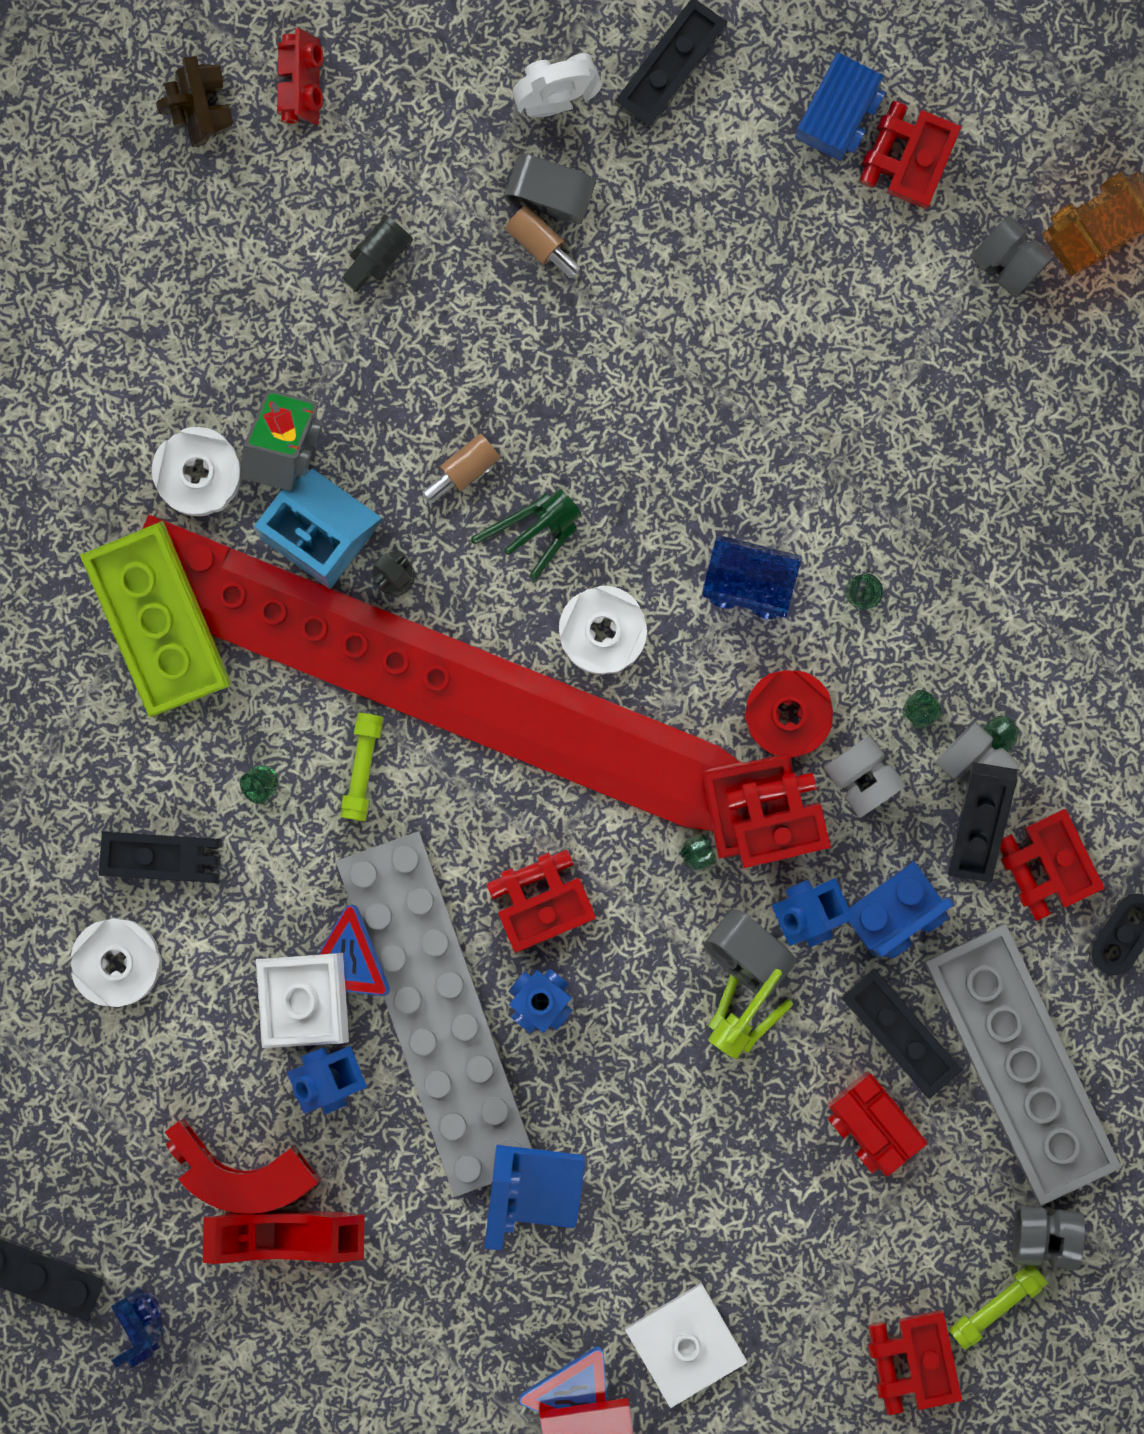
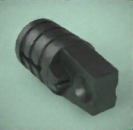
M383 214L380 218L381 221L372 228L371 233H368L365 240L359 243L349 255L354 262L342 276V280L356 292L372 276L379 281L390 269L391 263L396 261L397 256L402 254L405 247L414 241L400 225L386 214Z
M396 552L385 553L374 563L373 578L383 593L389 596H400L411 589L415 579L414 570L409 560L403 554Z

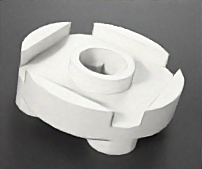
M581 53L570 57L567 61L550 64L549 60H539L529 64L525 68L526 77L521 79L513 89V97L520 113L525 108L529 117H546L573 109L570 101L583 95L585 102H587L600 91L602 83L591 56L587 53Z
M204 427L185 428L179 431L178 434L173 435L168 441L166 439L157 449L152 463V479L160 496L174 510L188 516H207L214 512L222 511L235 497L241 483V463L236 450L221 434ZM196 460L203 461V468L208 470L209 474L207 478H201L199 483L194 484L192 483V477L185 474L186 467H194Z
M599 586L579 593L568 602L560 618L559 633L562 648L573 664L586 672L604 675L619 673L635 662L644 648L647 626L640 606L630 594L616 587ZM605 618L612 621L610 629L616 632L613 639L605 638L601 643L594 640L596 633L590 630L593 622L601 624Z
M113 918L90 925L78 936L72 947L71 967L73 972L71 973L75 986L88 1000L97 1005L120 1007L136 1003L152 990L159 976L162 959L155 939L143 926L130 920ZM108 952L114 955L120 952L124 953L126 958L123 963L126 969L123 973L116 970L109 974L105 968L109 962L105 956Z

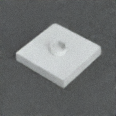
M343 953L256 959L262 1048L349 1042Z
M702 1283L625 1328L670 1408L748 1363Z

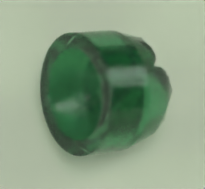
M872 574L856 575L846 585L845 596L853 607L857 609H870L880 603L883 597V586L880 580ZM864 581L866 583L864 585V589L861 594V600L859 602L856 599V597L858 594L860 582Z
M917 690L906 700L902 713L904 719L908 717L913 723L911 725L912 728L923 729L931 726L941 717L942 709L938 700L931 693L925 690Z
M1004 715L992 718L983 727L993 738L992 747L994 749L1004 748L1007 752L1016 744L1020 734L1018 727L1014 726V720Z
M259 765L253 767L242 775L239 781L240 789L244 796L255 804H264L278 789L277 773L269 766Z
M702 831L690 836L683 842L680 854L684 858L685 866L694 870H702L718 862L708 839Z

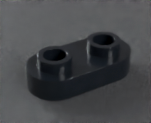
M1128 894L1119 899L1090 944L1089 959L1096 970L1106 975H1120L1127 972L1144 948V894ZM1133 907L1138 908L1142 913V919L1138 924H1132L1127 917L1128 911ZM1109 944L1116 946L1118 949V957L1111 962L1106 960L1103 953L1105 947Z

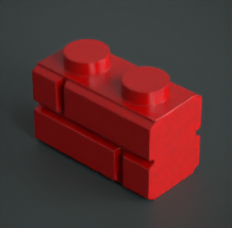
M868 1071L827 1104L833 1112L827 1120L843 1139L850 1134L861 1146V1149L855 1154L872 1174L879 1169L886 1177L891 1175L928 1143L876 1078Z

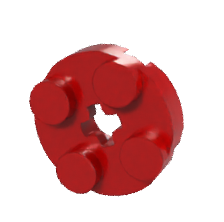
M797 670L778 671L768 674L754 686L747 698L744 718L751 738L762 750L774 756L789 754L790 758H795L814 751L829 735L833 722L832 701L826 687L813 675ZM793 702L800 707L796 713L800 718L799 723L796 725L792 722H788L785 725L780 723L778 719L781 713L777 709L781 703L786 706H790Z

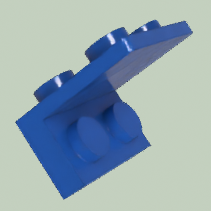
M913 861L851 905L849 910L853 919L848 921V923L872 956L882 957L885 955L886 958L890 957L893 959L913 945L909 937L920 929L922 932L927 931L929 933L947 921L950 916L946 910L952 907L954 903L949 897H940L918 865Z
M496 1145L484 1249L502 1251L504 1232L513 1233L515 1221L568 1228L576 1227L586 1157L580 1154Z

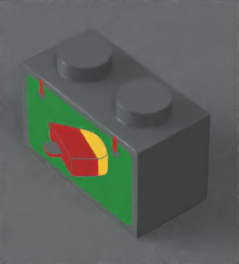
M267 389L243 445L240 478L292 491L297 476H305L311 459V450H308L309 446L317 447L321 437L323 422L316 420L319 402Z

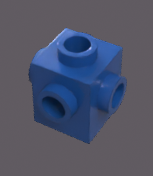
M836 878L812 887L810 880L801 882L785 889L788 898L772 905L779 926L789 946L807 940L809 947L818 945L834 937L832 929L853 919Z
M550 968L545 974L537 969L532 976L524 971L508 991L514 996V999L509 1004L515 1010L511 1018L529 1033H532L535 1028L544 1033L549 1026L557 1031L573 1011L567 1006L572 996L565 992L570 984ZM537 993H544L549 999V1005L544 1010H537L532 1006V997Z
M351 1046L331 1054L327 1053L325 1047L317 1049L300 1057L303 1063L302 1066L287 1072L292 1084L293 1093L299 1101L303 1113L321 1107L323 1114L326 1115L349 1105L346 1099L347 1096L367 1088Z

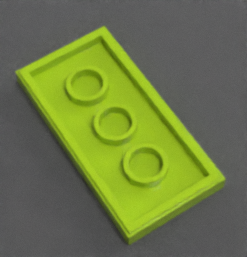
M163 521L80 554L149 718L232 685Z

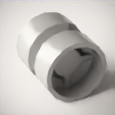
M977 722L971 724L935 761L952 779L961 778L963 780L962 789L965 792L972 762L1014 769L1020 767V764L1004 748L994 749L992 747L993 738Z
M871 735L823 767L837 787H845L848 790L845 799L858 818L864 816L906 786L892 765H883L884 753ZM871 771L877 781L864 789L857 779Z

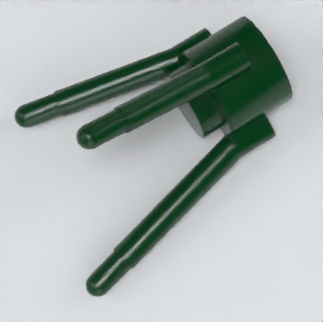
M559 489L551 497L545 493L531 505L472 536L471 542L477 544L538 512L535 515L538 521L518 536L504 550L506 555L513 554L544 528L551 535L559 531L530 573L531 579H537L565 540L577 530L574 522L582 516V513L573 500L563 490Z

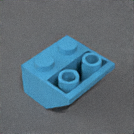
M312 468L305 476H301L295 481L292 491H280L254 525V528L263 542L331 589L383 519Z

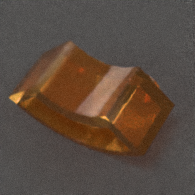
M1140 171L1128 176H1124L1122 172L1117 173L1100 186L1101 194L1077 208L1070 203L1050 218L1053 225L1044 231L1042 236L1070 277L1093 266L1144 233V176Z

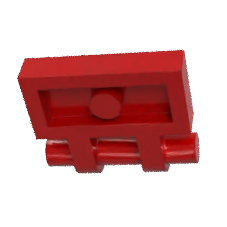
M892 101L887 115H882L876 128L879 134L872 150H868L865 153L862 161L864 170L859 182L867 187L875 188L880 174L891 176L893 179L887 194L927 210L962 126L924 110H921L916 124H910L903 121L908 107L901 102ZM895 138L908 142L900 161L888 157Z
M795 773L781 775L782 780L758 786H756L755 782L742 785V790L726 793L729 810L747 807L750 819L733 823L743 868L831 848L820 802L803 806L800 796L801 793L817 790L813 773L795 776ZM786 797L788 810L763 815L761 803Z
M1066 808L1023 828L1031 844L1022 849H1019L1012 834L1002 839L1000 850L1004 857L1000 860L1005 871H1011L1021 891L1018 897L1023 907H1029L1035 921L1051 914L1044 900L1045 897L1055 893L1062 908H1066L1105 889ZM1038 857L1048 878L1047 881L1039 885L1036 884L1026 863Z
M567 849L552 856L549 852L537 857L538 862L514 871L512 867L501 872L502 877L486 883L492 900L508 893L511 897L513 906L499 911L498 915L514 953L596 919L580 878L565 884L560 879L558 872L574 866ZM546 877L551 890L526 900L522 887Z
M942 1310L898 1319L902 1337L893 1339L888 1338L885 1322L868 1325L871 1342L867 1344L870 1358H875L880 1381L876 1383L878 1398H883L887 1415L904 1412L901 1395L914 1393L918 1410L963 1401L945 1316ZM905 1353L910 1376L897 1378L892 1355Z

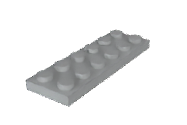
M1007 925L998 926L924 961L1038 1204L1042 1206L1122 1168Z

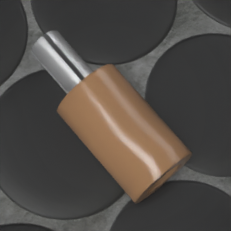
M527 205L522 207L507 223L505 230L542 265L551 260L569 278L574 277L575 273H578L580 267L561 250L565 241Z
M481 433L478 434L439 466L444 474L423 491L424 497L430 503H434L453 486L461 492L480 475L490 471L494 467L493 465L501 459L499 454Z

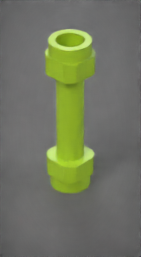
M366 713L357 714L354 735L358 736L349 793L348 796L343 795L341 818L366 822L370 800L365 798L375 740L381 739L384 719L382 716Z
M1027 1265L1025 1268L1020 1269L1013 1275L1016 1279L1015 1282L969 1319L963 1315L948 1329L964 1350L979 1342L983 1338L980 1332L1026 1295L1033 1298L1048 1284L1035 1266Z

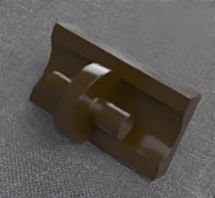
M197 56L184 57L182 60L183 67L175 71L177 82L171 81L164 84L167 96L159 99L156 102V107L159 114L172 116L174 127H182L187 124L192 147L205 145L211 136L228 132L233 125L230 107L227 104L208 106L205 95L219 93L222 90L223 77L220 65H198Z

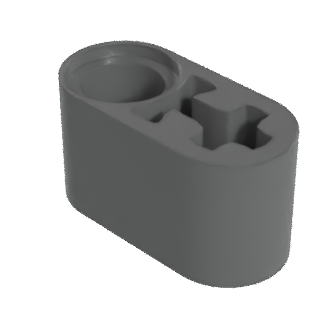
M519 154L504 197L514 204L520 205L522 201L527 203V206L532 210L570 223L582 224L596 185V180L572 168L533 155Z
M736 909L729 911L703 944L706 952L717 963L755 994L759 992L773 971L780 969L782 975L767 998L770 997L796 964L794 955L782 943L747 914Z

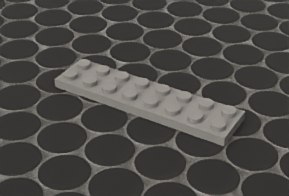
M420 831L337 860L336 864L351 905H356L359 909L389 983L390 993L383 997L453 1195L456 1197L492 1184L496 1145L532 1149L422 836Z

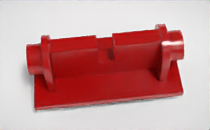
M295 28V34H283L282 42L277 44L278 75L281 77L292 76V82L278 83L277 114L281 115V122L285 124H296L299 122L300 117L314 125H319V110L323 105V94L319 87L320 67L323 64V50L320 45V39L301 28Z

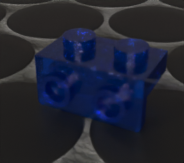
M716 535L701 596L709 599V602L717 607L731 609L739 606L751 609L753 614L764 619H776L778 616L787 618L802 556Z
M140 1286L123 1295L111 1306L132 1342L123 1347L111 1359L115 1368L126 1361L129 1367L133 1368L151 1357L154 1351L160 1348L157 1341L166 1333L158 1318L163 1314L158 1301L150 1291L144 1294Z

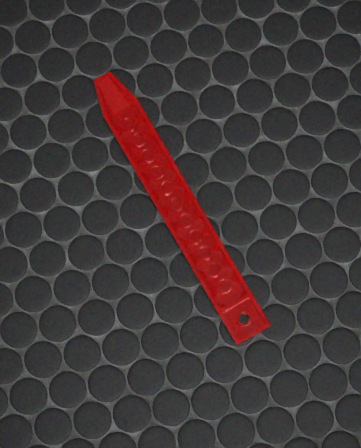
M148 514L142 529L161 521L164 522L212 636L682 827L713 832L701 770L742 763L720 746Z

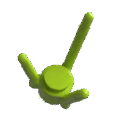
M775 969L741 1017L730 1013L728 1018L725 1019L739 981L730 974L717 1012L708 1024L714 1030L708 1041L736 1060L743 1050L749 1053L756 1041L793 1005L791 999L785 1000L751 1032L753 1027L748 1023L781 977V970Z

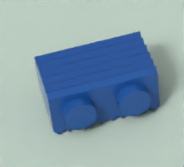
M837 52L797 128L795 139L839 161H842L846 151L855 154L866 132L865 129L859 127L865 114L869 113L874 116L886 92L879 89L884 76Z

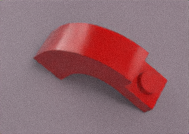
M185 1118L165 1131V1134L170 1139L166 1143L170 1153L180 1164L187 1161L191 1166V1169L179 1177L178 1180L195 1197L224 1211L242 1214L272 1211L297 1200L321 1181V1178L295 1145L264 1167L254 1170H238L218 1161Z
M272 1210L254 1214L226 1212L225 1215L203 1217V1263L224 1264L272 1259L307 1260L324 1263L364 1260L365 1215L331 1211Z

